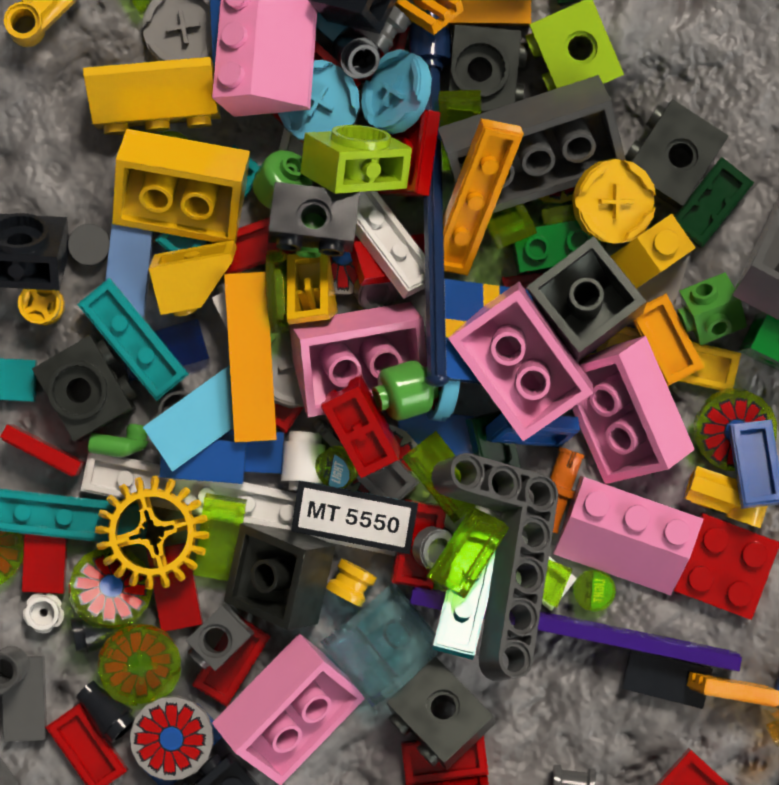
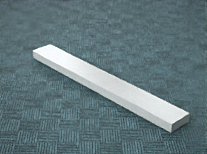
M88 452L80 491L103 496L113 495L123 500L125 497L120 492V485L126 484L131 493L137 491L135 478L141 477L144 481L145 489H151L152 476L159 477L160 464ZM159 477V489L165 490L168 480L173 478ZM173 479L176 481V485L172 493L176 496L184 487L190 489L189 495L183 500L187 506L194 500H200L201 506L191 511L192 514L199 516L207 515L209 518L238 524L247 522L288 530L292 528L297 496L295 492L247 482L237 484ZM150 497L152 506L180 511L178 507L166 499ZM314 536L329 543L395 556V551Z

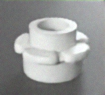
M36 593L27 600V607L23 610L25 623L33 627L38 633L51 632L52 628L60 626L64 619L61 600L52 593L46 595ZM46 609L48 611L47 616H42L40 610Z

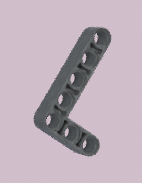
M463 453L442 460L434 466L432 471L434 488L446 497L502 512L479 653V667L483 675L492 681L521 678L530 671L533 663L558 502V490L552 479L543 474L471 453ZM455 467L460 471L461 483L455 477ZM492 478L498 485V493L493 489ZM529 489L534 495V503L529 498ZM523 529L528 536L527 544L524 542L522 537ZM516 570L521 575V585L516 580ZM510 611L513 613L515 617L514 627L511 625L509 620ZM503 653L508 657L509 665L507 669L503 664Z

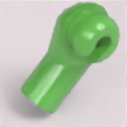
M130 423L126 429V437L92 432L89 439L88 452L123 458L143 451L149 443L146 440L148 435L143 429L145 425Z

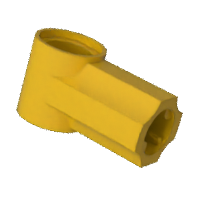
M22 0L21 2L14 3L5 12V28L12 40L19 46H35L42 41L46 30L77 0ZM29 16L35 19V26L31 31L27 33L15 31V24L21 17Z
M699 466L694 467L684 499L691 501V503L726 513L725 517L757 528H761L768 506L741 509L737 480Z

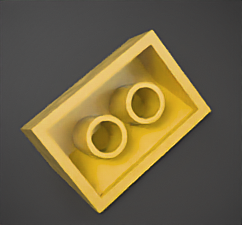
M211 57L83 68L92 124L97 129H104V135L125 134L126 129H129V127L144 125L145 131L148 132L170 130V123L187 122V128L212 126L211 120L221 119L220 104L212 98L215 70Z
M126 129L116 157L112 224L214 243L235 240L236 242L247 185L250 151Z

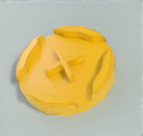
M619 159L599 161L585 170L575 185L572 200L574 215L582 230L589 236H594L597 241L612 244L629 242L645 232L654 218L656 207L653 206L656 193L654 184L647 172L634 162Z

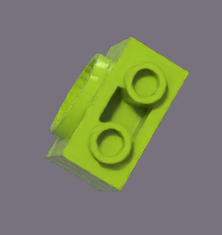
M583 0L529 24L532 33L526 35L525 38L534 59L543 57L548 72L541 75L548 91L599 75L603 84L624 75L593 0ZM582 36L590 41L592 52L586 60H576L569 54L568 45L574 37Z
M340 125L332 128V131L305 132L300 173L334 194L407 189L412 148L391 137L384 130L363 125Z

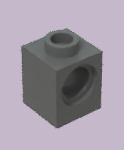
M225 603L186 640L192 647L188 653L202 668L206 669L210 665L216 671L255 632ZM212 628H220L226 632L228 646L225 650L216 651L209 646L207 636Z

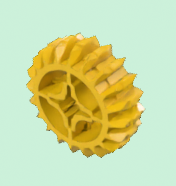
M152 476L151 489H145L144 481L141 477L135 478L137 491L131 493L126 484L120 485V492L125 498L120 502L115 496L109 495L107 501L116 507L115 510L111 513L101 509L98 513L101 518L110 520L109 526L95 527V533H108L109 540L98 543L96 545L97 549L105 550L111 548L113 552L112 555L103 560L105 566L111 565L118 560L121 566L115 571V577L121 578L128 569L133 572L129 579V585L136 586L140 575L146 576L145 587L149 590L153 589L155 576H160L163 588L169 587L170 579L168 573L174 572L176 578L179 581H183L186 577L180 566L185 563L190 569L195 570L198 564L189 558L190 554L194 552L198 555H205L206 553L205 548L195 545L196 538H209V532H197L196 524L208 521L207 515H200L194 518L191 512L201 506L200 500H194L187 506L183 500L189 495L190 489L184 487L176 496L172 493L176 481L169 479L165 490L159 489L160 479L158 476ZM150 497H159L170 501L178 507L184 518L172 521L160 520L154 512ZM138 501L140 509L139 526L131 532L118 535V526L123 513L130 505ZM146 511H148L150 520H153L155 526H174L173 529L164 531L163 537L158 536L161 539L157 544L159 554H157L155 545H152L150 539H131L132 536L141 534L142 528L147 529L144 526L148 522ZM187 530V541L183 551L173 562L167 564L164 550L166 539L174 533ZM132 544L144 545L148 548L151 558H153L155 568L143 567L134 563L125 555L121 547Z

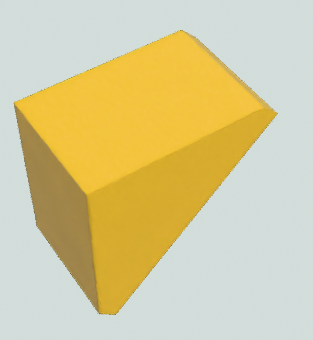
M288 254V325L331 319L338 313L330 256L321 254L318 258H304L296 254Z

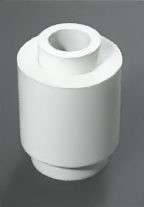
M290 431L289 441H284L281 481L289 483L290 491H297L299 480L322 485L326 445L322 444V436L319 433Z

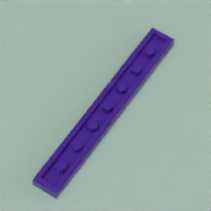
M412 587L410 604L442 610L446 591ZM510 611V623L511 625H515V617L513 613ZM543 611L540 612L538 630L740 672L742 657L736 651Z

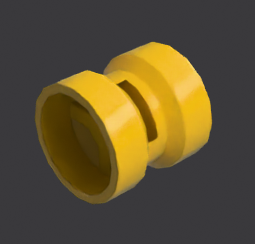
M23 289L18 297V308L26 320L37 325L48 326L56 323L62 317L65 311V301L60 291Z

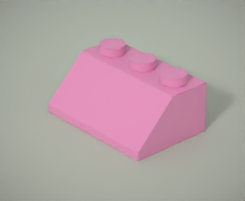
M221 0L212 98L233 117L310 110L318 13L314 6L308 0Z
M520 282L482 307L448 338L522 441H525L593 394L592 382Z
M410 302L336 314L328 320L289 325L293 363L308 418L326 415L321 407V403L325 401L326 395L333 389L338 392L346 388L349 381L359 375L363 377L372 394V388L378 386V375L384 368L407 361H418L423 367H427L424 320Z
M646 336L615 344L578 362L593 384V394L574 406L572 410L575 417L579 419V426L605 484L668 470L695 450Z
M580 476L574 498L570 503L553 554L671 595L690 559L703 518Z
M299 633L244 691L227 706L212 724L237 755L273 781L282 785L364 701L367 695L320 649Z

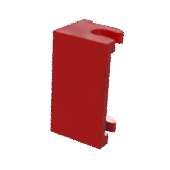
M361 375L351 379L348 386L337 392L333 389L326 395V399L321 403V407L360 478L399 460L400 445L382 412L376 407L373 396Z

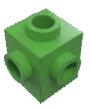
M726 272L679 290L683 305L682 308L677 309L679 319L686 332L693 331L700 345L747 327L742 301L732 295L735 287Z

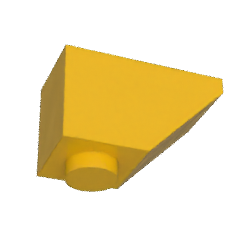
M671 213L610 257L637 289L695 249V246Z
M235 240L154 254L149 266V272L160 315L173 313L174 316H186L196 312L197 308H201L232 263L237 248Z

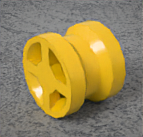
M341 558L338 564L339 572L336 578L329 580L326 588L346 601L362 607L365 602L364 593L369 586L374 585L377 577L358 565Z

